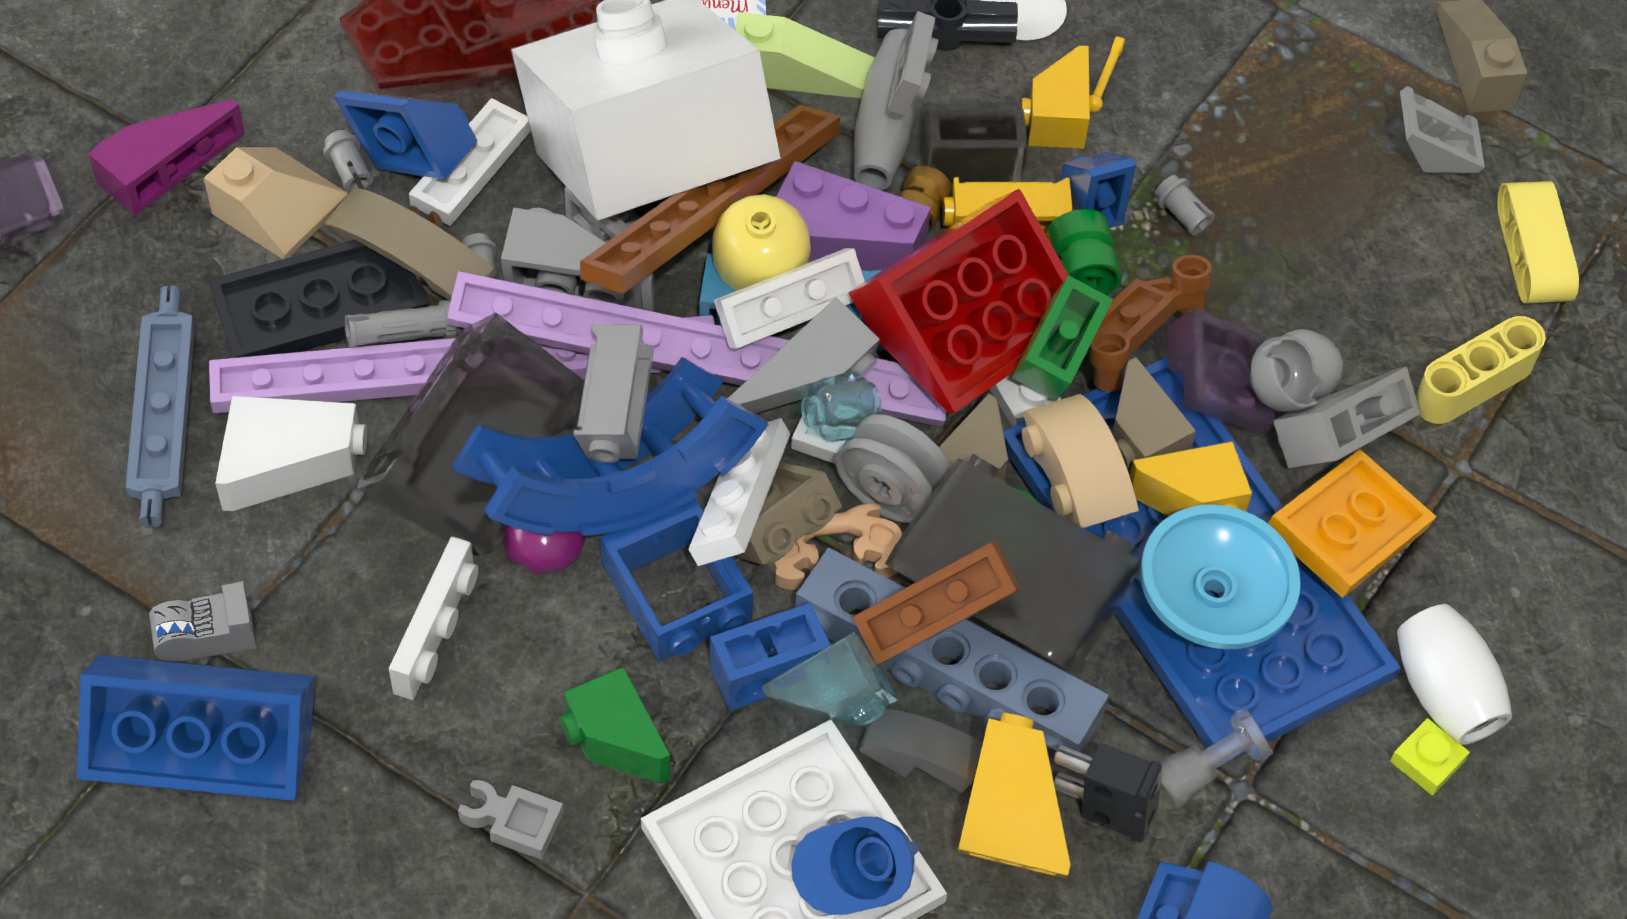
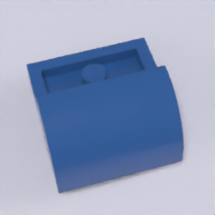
M1208 861L1205 870L1200 871L1160 862L1137 919H1270L1273 906L1267 894L1255 882L1223 865Z

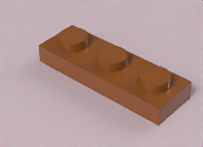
M994 541L852 618L876 665H880L1022 589L997 541Z

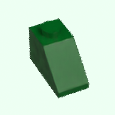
M624 667L564 692L565 714L559 716L561 727L571 746L580 744L588 761L660 784L670 780V754Z

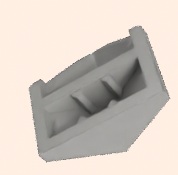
M1409 86L1400 91L1406 140L1423 172L1479 173L1485 168L1478 120L1470 115H1466L1463 118L1438 103L1414 93L1413 88Z

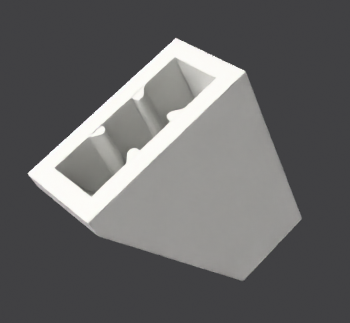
M232 396L215 482L222 510L235 511L354 475L357 455H365L368 437L367 425L359 424L356 404Z

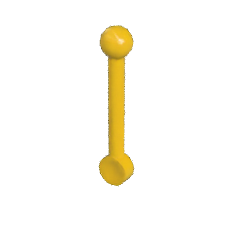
M1115 37L1110 55L1092 95H1089L1090 112H1098L1103 106L1101 97L1117 59L1122 53L1125 38Z

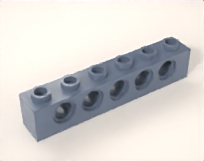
M828 547L796 593L795 607L811 602L827 638L844 646L854 658L862 662L872 661L875 663L852 618L855 615H850L844 610L855 608L864 611L905 589V587ZM968 620L956 624L879 665L892 672L893 676L904 685L909 687L918 686L937 696L949 709L956 712L965 711L984 721L986 725L989 718L1000 721L1002 713L1015 714L1034 720L1032 729L1043 731L1048 758L1051 763H1055L1054 756L1061 745L1083 753L1103 720L1109 695ZM940 657H949L955 660L957 663L953 665H945L938 662L936 659ZM996 682L1002 685L1004 689L992 690L985 687L983 683ZM1043 707L1052 714L1038 715L1031 711L1030 708Z

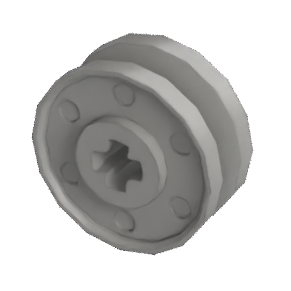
M872 414L863 419L857 426L853 439L841 447L835 460L839 477L858 500L863 504H879L881 506V516L899 523L915 524L924 520L931 511L935 498L945 492L952 478L949 462L940 448L922 431L906 421L889 415Z

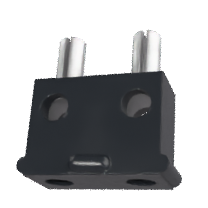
M1103 743L1099 744L1094 757L1061 745L1054 756L1055 764L1085 776L1083 781L1059 772L1053 781L1055 790L1083 801L1082 818L1127 835L1136 842H1143L1158 810L1163 766L1157 761L1150 762Z

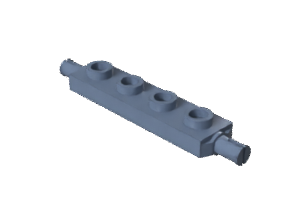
M168 286L162 287L160 289L159 311L144 315L141 318L125 488L129 498L142 500L139 523L147 528H150L151 521L154 528L162 524L161 513L164 499L181 497L195 324L192 315L179 312L182 291L175 286H171L170 293Z

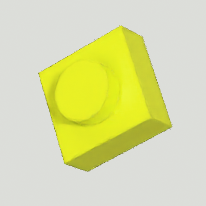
M1427 718L1394 752L1390 762L1433 796L1462 766L1470 752Z

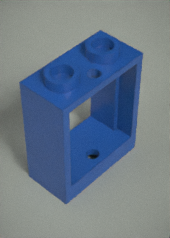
M696 498L674 511L647 523L611 532L600 537L601 564L658 662L672 655L679 657L689 654L701 642L709 639L710 636L745 625L753 616V591L732 557L705 564L725 598L664 626H661L630 573L634 569L691 544L704 513Z

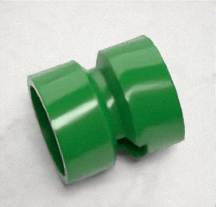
M1080 209L1064 213L1053 220L1047 229V238L1068 275L1105 295L1114 292L1121 284L1122 273L1117 254L1113 248L1114 241L1106 215L1097 210Z

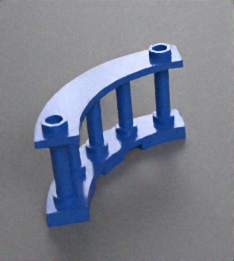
M681 357L668 376L647 396L637 459H619V461L614 463H601L586 457L573 434L554 437H525L495 431L477 424L451 468L453 471L472 479L497 486L498 489L484 509L488 516L495 521L537 534L553 535V531H579L582 536L617 532L647 523L692 501L698 496L695 492L697 489L709 482L718 473L724 476L735 467L754 446L769 424L761 416L722 395L715 402L712 397L724 381L717 375ZM699 414L703 418L700 423L684 438L674 444L671 439ZM653 452L657 455L643 464L625 471L622 470Z

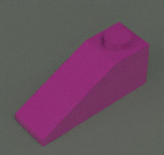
M230 99L124 127L112 137L101 141L95 149L88 153L96 183L135 216L245 135L239 104Z

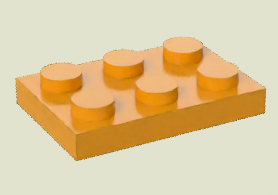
M1359 449L1276 512L1268 524L1282 536L1297 558L1339 596L1344 598L1424 533L1437 516Z

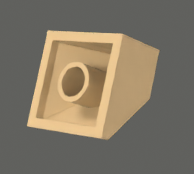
M236 147L204 177L212 214L282 259L289 258L326 222L349 194L276 147Z

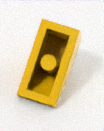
M1079 45L1032 79L1030 98H1021L1019 116L1020 126L1028 127V146L1084 149L1090 120L1089 46Z
M1233 442L1133 460L1130 472L1136 500L1168 517L1175 512L1198 505H1225L1247 511L1252 495Z

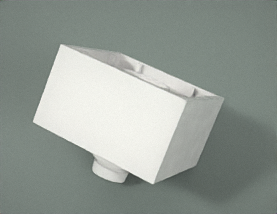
M604 0L596 7L597 22L511 49L536 153L596 220L781 159L759 49L699 0H664L652 5L650 0Z

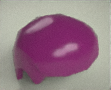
M507 525L502 537V543L506 558L510 563L518 562L528 568L533 575H540L542 573L564 571L578 560L586 536H582L579 531H553V535L537 534Z

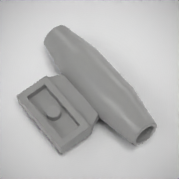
M917 11L908 30L899 28L889 31L885 35L869 68L854 129V178L858 183L881 191L887 189L891 185L911 140L918 101L923 100L931 78V73L924 71L925 66L928 67L931 64L938 45V39L931 37L935 17Z

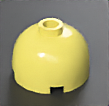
M766 194L747 196L732 203L719 216L712 236L713 264L722 281L735 291L809 263L811 244L808 226L800 212L783 199Z

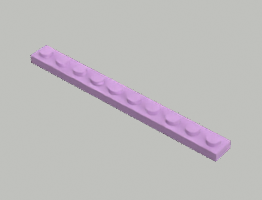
M460 271L457 273L447 314V325L587 354L590 352L591 344H596V336L591 329V325L641 324L643 336L640 345H652L654 349L651 367L672 371L680 358L683 357L717 375L724 382L736 385H743L790 341L767 336L737 349L729 348L723 327L719 325ZM876 358L877 362L874 367L858 382L851 377L838 389L805 398L943 427L947 412L900 363Z
M713 315L684 317L690 320L714 324ZM495 334L209 360L210 403L214 414L229 412L232 396L345 402L584 380L589 354ZM651 367V372H650V373L671 372V371Z

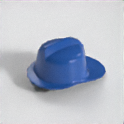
M863 816L825 825L806 834L796 846L791 862L793 882L800 896L813 909L828 915H847L887 906L901 899L910 888L914 873V855L919 851L918 842H910L908 836L900 827L879 817Z

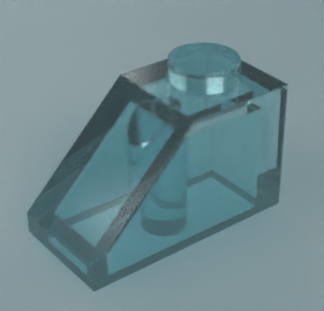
M854 632L761 686L765 696L783 708L826 720L831 719L833 722L851 727L856 724L866 725L874 722L885 713V707L898 700L881 665H876L865 641Z

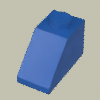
M1110 152L1093 156H1080L1070 162L1063 163L1060 181L1070 178L1072 210H1097L1106 215L1110 228L1124 225L1136 164L1131 157Z

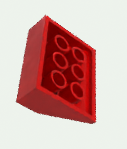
M1017 189L986 203L848 293L868 328L880 339L879 343L949 414H952L1015 371L1054 293L1067 278L1068 273L1020 189Z

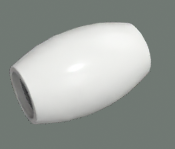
M1448 604L1436 605L1417 613L1399 627L1397 636L1401 660L1411 687L1421 705L1434 722L1458 744L1466 745L1484 739L1500 730L1512 719L1507 685L1496 659L1476 629Z

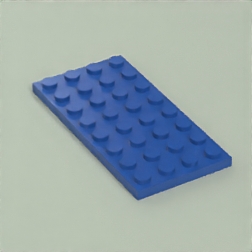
M1171 355L1146 366V370L1196 430L1191 449L1233 442L1252 492L1246 512L1268 523L1271 517L1283 508L1282 504L1175 358ZM1097 388L1084 394L1083 396L1099 411L1112 433L1122 388L1112 392L1102 391ZM1026 421L1003 431L1008 457L1219 766L1397 678L1401 669L1400 665L1348 594L1344 598L1339 596L1296 556L1295 559L1300 573L1298 602L1288 622L1274 636L1257 645L1241 649L1206 647L1180 636L1155 614L1145 597L1140 579V563L1145 545L1154 529L1168 516L1136 500L1139 511L1085 528L1077 527L1057 514L1051 500L1050 490L1052 485L1043 468L1033 457L1029 456L1025 449L1022 429L1027 427ZM1212 590L1205 591L1208 595L1212 597L1220 598L1219 595Z

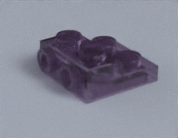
M1195 309L1183 313L1180 318L1167 325L1169 369L1183 374L1185 408L1259 433L1275 427L1273 422L1275 420L1274 410L1258 399L1250 384V369L1253 355L1264 341L1270 339L1269 336L1250 330L1243 324H1233L1211 316L1207 311Z

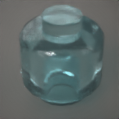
M848 372L842 375L821 378L810 387L807 397L803 398L801 404L802 417L806 426L813 428L816 435L827 442L853 439L857 426L872 414L881 415L882 409L881 398L876 385L868 382L858 372Z

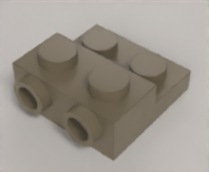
M780 461L744 553L737 554V558L760 565L774 563L790 552L798 539L804 535H810L819 531L829 523L835 512L842 508V505L826 473Z

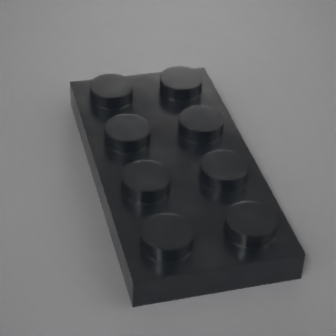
M357 240L209 279L211 292L233 358L294 353L346 338V315L371 314L429 306L422 282L417 280L414 273Z

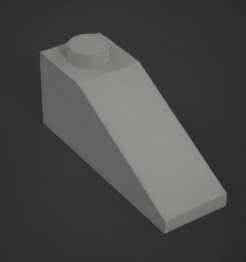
M836 297L728 399L753 413H758L838 389L851 377L858 382L876 364L877 359L874 355L880 339Z
M1406 366L1317 399L1318 404L1316 406L1301 411L1288 412L1273 420L1287 466L1288 468L1337 461L1420 415L1421 411Z

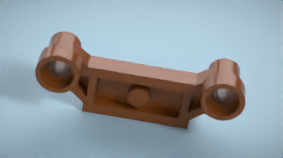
M1197 255L1179 257L1172 264V277L1149 281L1136 278L1113 299L1090 345L1089 360L1093 365L1094 385L1098 389L1112 392L1122 388L1124 371L1130 360V354L1177 310L1187 315L1198 314L1204 310L1205 293L1211 286L1212 265L1206 258Z

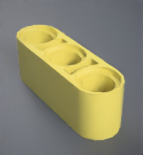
M1552 181L1502 183L1497 199L1498 216L1520 300L1523 303L1574 301L1579 288L1578 268L1554 183Z
M1515 316L1433 361L1427 366L1416 394L1421 411L1419 416L1425 421L1434 424L1450 422L1525 379L1531 374L1546 339L1542 326L1534 319L1525 316Z

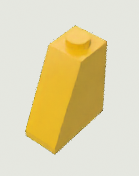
M1002 713L1000 721L989 718L958 853L1066 879L1070 869V860L1043 731L1032 729L1034 720L1023 716Z

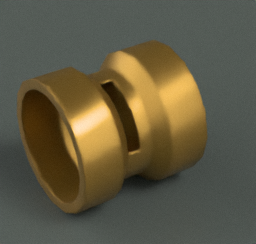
M919 165L909 171L903 184L904 191H901L897 196L931 207L928 232H931L940 218L939 208H942L943 197L951 196L953 186L946 175L939 170Z

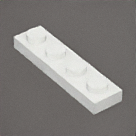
M782 418L767 422L769 424L735 467L724 476L719 474L688 549L698 566L745 552L790 436V432Z

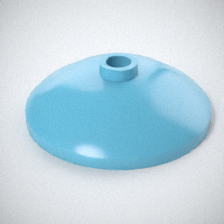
M1212 504L1192 506L1175 512L1154 529L1141 557V584L1145 597L1155 614L1180 636L1206 647L1241 649L1262 643L1284 627L1298 602L1300 573L1290 547L1282 536L1268 523L1238 508ZM1212 590L1216 592L1220 598L1212 597L1208 595L1205 591Z

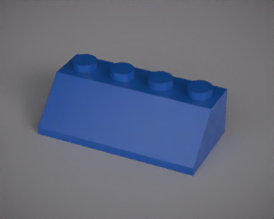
M99 655L80 674L77 779L295 801L299 793L312 731L315 676Z

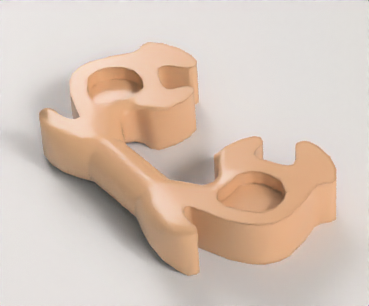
M866 503L855 506L845 512L835 513L832 520L822 529L813 534L804 535L795 542L792 550L783 558L768 564L775 574V585L788 590L800 589L805 579V573L800 570L807 568L811 573L819 561L816 546L806 542L814 536L846 532L860 537L854 540L853 560L861 565L866 560L876 562L874 571L886 578L891 577L901 569L902 556L899 554L902 536L901 529L894 522L879 518L881 506L876 503Z

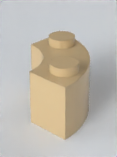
M1078 394L1024 410L1027 427L1022 429L1023 443L1029 456L1033 457L1043 468L1052 485L1050 490L1051 500L1059 516H1062V518L1079 528H1085L1139 511L1131 479L1119 447L1105 420L1086 397Z

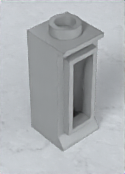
M641 324L591 325V329L596 336V344H591L577 426L579 430H574L573 435L588 459L601 463H614L619 461V459H637L654 349L652 345H640L643 336Z

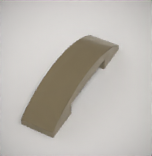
M353 188L324 223V226L329 231L347 241L357 240L423 278L431 290L448 300L452 298L458 271L494 278L498 273L490 263L435 224L406 207L368 190Z

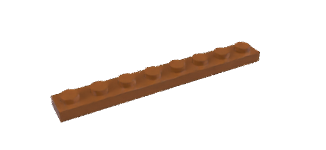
M798 105L774 123L781 159L672 195L580 261L581 280L602 286L603 289L609 292L625 293L714 227L719 216L732 203L747 196L757 195L787 173L794 161L802 162L840 133V116L804 105Z

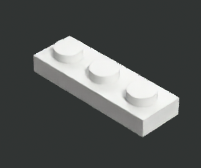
M491 98L469 123L478 141L446 179L424 176L409 193L410 206H416L418 210L428 215L431 211H434L440 216L443 223L451 226L531 132L528 116Z
M845 248L714 299V303L729 348L737 349L813 319L836 297L844 305L853 303L848 292L865 281L855 249Z
M451 536L390 664L389 674L393 694L414 700L421 683L428 684L432 679L438 661L436 650L442 638L449 639L458 619V609L456 607L462 594L470 595L477 580L479 568L478 565L473 563L471 542Z

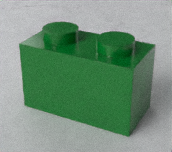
M1068 275L1054 293L1011 378L1057 401L1071 384L1113 299Z

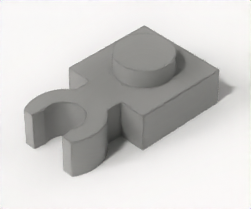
M472 780L470 785L471 796L482 799L486 803L479 809L460 805L458 809L459 820L473 828L492 825L490 830L491 842L542 860L564 814L563 803L514 785L511 786L507 797L503 798L497 795L495 789L489 783L481 780Z

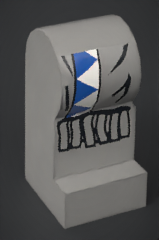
M243 581L222 585L223 593L194 598L188 602L182 600L167 601L153 607L149 612V621L156 657L164 661L176 662L256 649L257 645L251 610Z

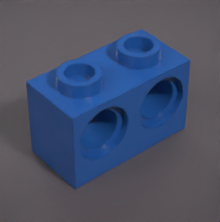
M811 602L710 636V669L729 712L829 677L831 644Z

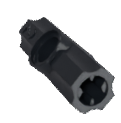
M878 0L877 38H884L893 29L908 30L917 11L935 17L931 37L938 39L937 50H955L964 41L1016 43L1018 3Z

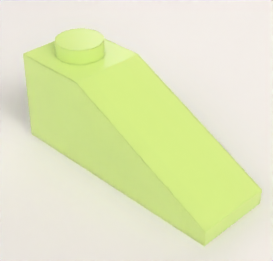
M738 12L735 30L759 49L767 88L862 98L866 76L875 57L786 17Z

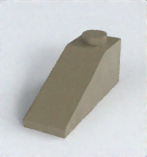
M1483 0L1437 2L1435 9L1468 112L1514 110L1528 74L1516 38Z

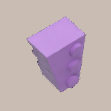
M794 161L776 196L795 207L806 222L811 244L809 262L845 248L855 249L861 270H884L927 242L931 207Z

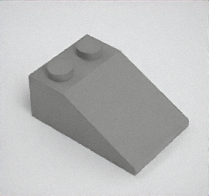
M513 207L501 256L504 281L655 312L653 273H650L625 293L609 292L603 289L602 286L581 280L580 261L606 242L564 215L554 214L543 208L527 210Z

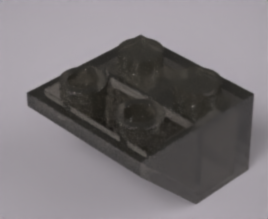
M922 103L926 166L935 168L945 174L951 184H953L954 177H959V183L1022 182L1028 147L1024 109L1018 104Z

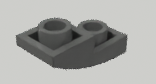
M877 707L871 714L859 751L903 777H906L917 767L963 793L973 783L983 742L951 726L923 716Z

